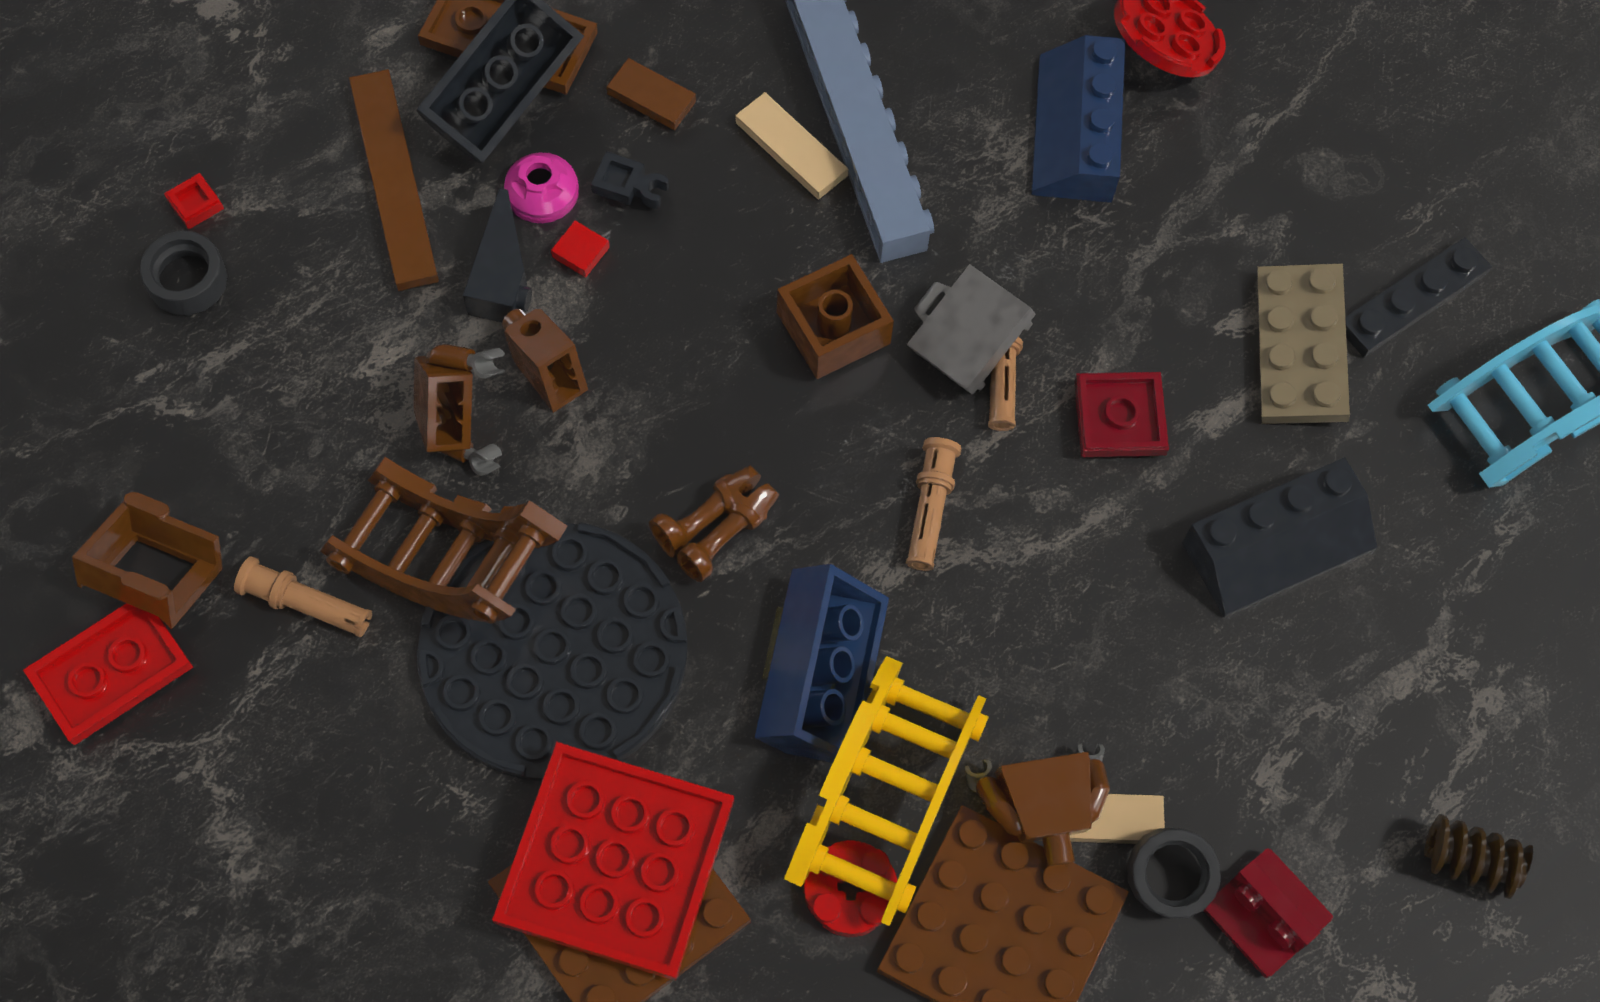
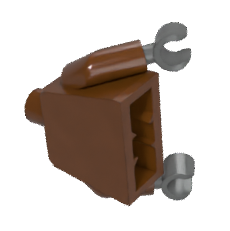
M448 344L438 345L429 350L426 356H418L414 360V413L427 452L439 451L461 462L469 460L472 470L477 475L489 474L501 467L493 459L501 456L502 452L495 444H488L476 450L473 448V443H471L473 380L471 370L473 369L474 373L480 378L503 374L505 370L496 368L493 359L505 356V353L500 348L475 353L470 348Z
M1078 744L1076 754L1003 765L995 771L996 779L993 777L991 761L984 759L982 760L984 772L981 774H975L971 772L968 765L965 766L967 786L970 790L978 793L987 811L1008 834L1018 836L1021 843L1043 840L1048 867L1075 862L1070 835L1085 833L1091 829L1092 823L1099 819L1110 791L1105 766L1102 762L1105 752L1102 744H1097L1095 755H1089V752H1084L1082 749L1083 745Z

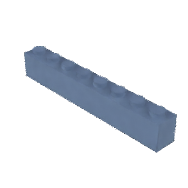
M785 0L842 159L848 168L850 181L880 263L927 251L930 234L934 233L933 219L928 209H922L919 201L921 199V189L916 175L910 176L906 166L908 165L907 150L903 141L897 142L894 134L896 125L892 110L890 108L885 109L882 103V84L879 76H872L870 71L871 57L869 49L865 42L860 43L858 39L859 26L855 12L853 10L848 11L845 4L847 0Z

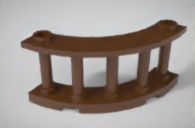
M384 457L368 479V482L375 485L374 490L376 494L344 541L332 535L320 552L328 556L326 561L329 565L344 574H349L350 571H353L399 596L436 611L493 624L495 621L510 618L516 609L502 599L534 548L552 545L559 541L567 525L530 500L517 506H504L500 513H491L492 509L486 503L457 495L452 502L434 494L437 490L434 484ZM399 500L418 510L417 513L420 517L387 566L361 553L359 550L390 503H396ZM444 523L459 530L460 533L428 582L404 573L434 526L440 527ZM482 538L494 541L493 546L466 587L455 588L447 586L474 542H480Z

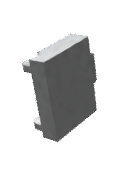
M969 264L952 287L934 282L915 306L914 310L923 321V324L907 345L915 353L973 395L977 389L981 391L986 385L983 381L1024 329L1029 330L1033 324L1031 320L1036 314L1027 304Z

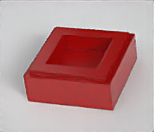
M200 173L164 193L167 201L188 230L224 209L221 201Z
M575 220L551 249L552 258L586 278L608 251L610 245L609 240Z

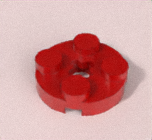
M854 840L840 841L828 847L829 854L897 883L895 870L890 864L887 854L882 850L876 849L865 842ZM810 871L804 883L805 902L811 914L813 913L816 920L823 924V927L829 932L844 937H858L870 933L882 924L881 920L889 903L888 900L865 890L864 892H858L855 900H846V893L838 891L837 888L838 883H845V881L823 871H820L818 875Z

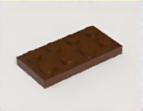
M437 0L418 34L420 45L459 58L505 0ZM553 9L584 35L583 39L544 86L567 95L598 33L597 23Z

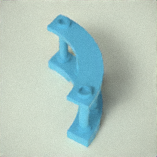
M1600 299L1591 302L1581 311L1573 313L1527 337L1488 361L1461 381L1458 377L1452 378L1436 390V394L1439 397L1428 404L1432 412L1448 411L1453 407L1489 455L1487 462L1490 466L1479 473L1489 488L1505 485L1527 468L1550 454L1552 449L1548 444L1558 438L1561 440L1569 434L1576 438L1600 424V395L1596 397L1593 392L1587 393L1551 347L1555 343L1572 337L1600 373V343L1591 333L1593 329H1596L1600 334ZM1535 354L1573 403L1570 406L1572 411L1557 421L1552 416L1546 417L1509 368ZM1493 378L1532 427L1529 431L1532 437L1514 449H1511L1509 445L1503 446L1467 398L1468 395Z

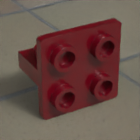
M1269 848L1265 849L1217 892L1216 897L1204 910L1265 978L1271 977L1297 952L1306 947L1333 919V915Z

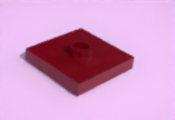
M1161 372L1076 373L1074 382L1081 457L1167 455L1169 443Z

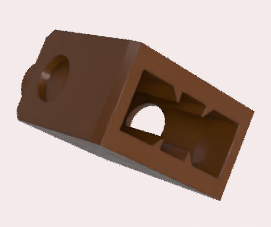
M515 309L504 317L502 326L505 329L504 334L514 362L553 413L588 390L575 344L542 309H534L528 314H525L521 309ZM553 363L552 369L549 370L547 366Z

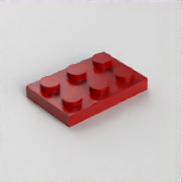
M126 603L23 669L68 741L75 746L192 669L193 666L160 617Z

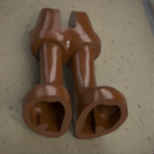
M751 465L733 474L724 475L713 485L714 493L685 518L675 521L672 517L660 513L649 521L652 534L663 550L671 558L677 555L680 568L697 582H702L711 575L713 571L711 561L723 545L743 528L749 530L757 528L766 520L768 511L779 497V493L769 483L760 486L748 497H745L757 485L761 477ZM723 513L728 515L701 541L689 543L694 536Z

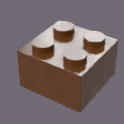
M852 254L777 289V314L816 379L891 344L894 320Z

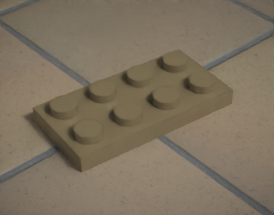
M1343 264L1258 267L1262 424L1349 422L1350 406Z

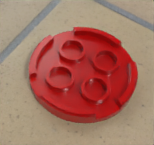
M1117 0L1115 4L1114 19L1124 40L1143 59L1163 71L1183 77H1201L1212 72L1225 53L1226 42L1222 29L1214 27L1212 22L1203 13L1206 7L1198 0Z

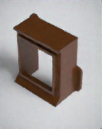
M130 492L124 496V501L72 556L77 586L79 588L87 586L154 614L173 629L222 571L219 536L168 516L170 510L169 506L165 503L138 492ZM137 541L194 564L173 590L168 589L165 584L136 572H127L115 567Z

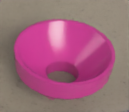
M542 152L526 155L510 167L505 177L504 189L508 190L512 211L518 217L532 223H548L564 217L575 206L578 199L579 185L577 176L572 166L558 155ZM537 168H544L552 175L549 181L540 185L531 183L527 177L532 170Z

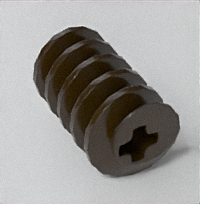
M1442 814L1435 818L1427 835L1424 849L1425 857L1431 858V873L1438 874L1446 863L1449 865V878L1452 880H1456L1463 870L1468 871L1467 882L1469 886L1474 887L1480 877L1483 876L1486 877V891L1493 893L1500 882L1504 883V898L1511 899L1517 889L1521 888L1530 871L1534 853L1533 845L1523 848L1520 841L1516 839H1509L1504 843L1502 835L1493 832L1486 837V833L1481 827L1474 826L1468 831L1466 823L1460 820H1456L1449 825L1447 816Z

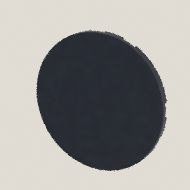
M564 523L567 525V528L559 541L552 545L534 548L502 599L516 609L510 618L489 624L484 621L452 616L426 606L421 620L422 627L417 651L418 673L427 703L436 721L446 735L471 758L503 774L522 779L543 781L556 742L618 761L624 760L645 744L660 728L672 710L684 680L687 664L686 625L682 608L668 578L659 566L632 542L616 533L586 523H579V525ZM485 539L470 549L447 586L455 588L466 587L493 546L494 541Z

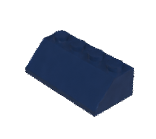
M1084 35L1040 54L1031 195L1112 203L1120 179L1125 59V40L1123 38Z
M832 564L792 569L755 733L756 739L787 754L834 762L862 700L866 702L870 695V685L873 680L889 597Z

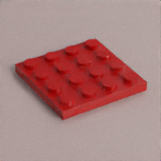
M556 742L493 916V923L676 981L735 797Z

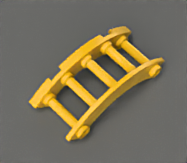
M886 656L871 682L870 688H872V691L866 702L862 700L819 793L820 797L827 799L824 807L817 804L810 823L807 822L784 879L802 887L810 871L817 875L820 871H823L888 900L889 903L881 923L890 926L897 910L906 913L916 890V886L908 882L969 740L979 741L989 716L981 713L986 698L978 695L971 712L968 713L905 686V680L898 678L903 663ZM898 702L959 728L962 732L956 742L889 713L890 708L886 707V704L889 703L894 706ZM883 730L948 758V764L939 784L871 756V750L864 748L871 732L874 731L880 734ZM863 772L931 802L918 833L849 804L850 798L843 796V793L852 773L861 776ZM840 821H843L909 850L910 853L897 883L829 854V848L823 846L822 843L831 822L839 825Z

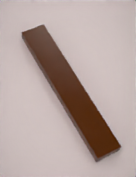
M389 69L349 77L397 289L401 291L439 282Z

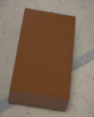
M630 58L626 60L607 85L608 95L673 130H676L696 103V94Z

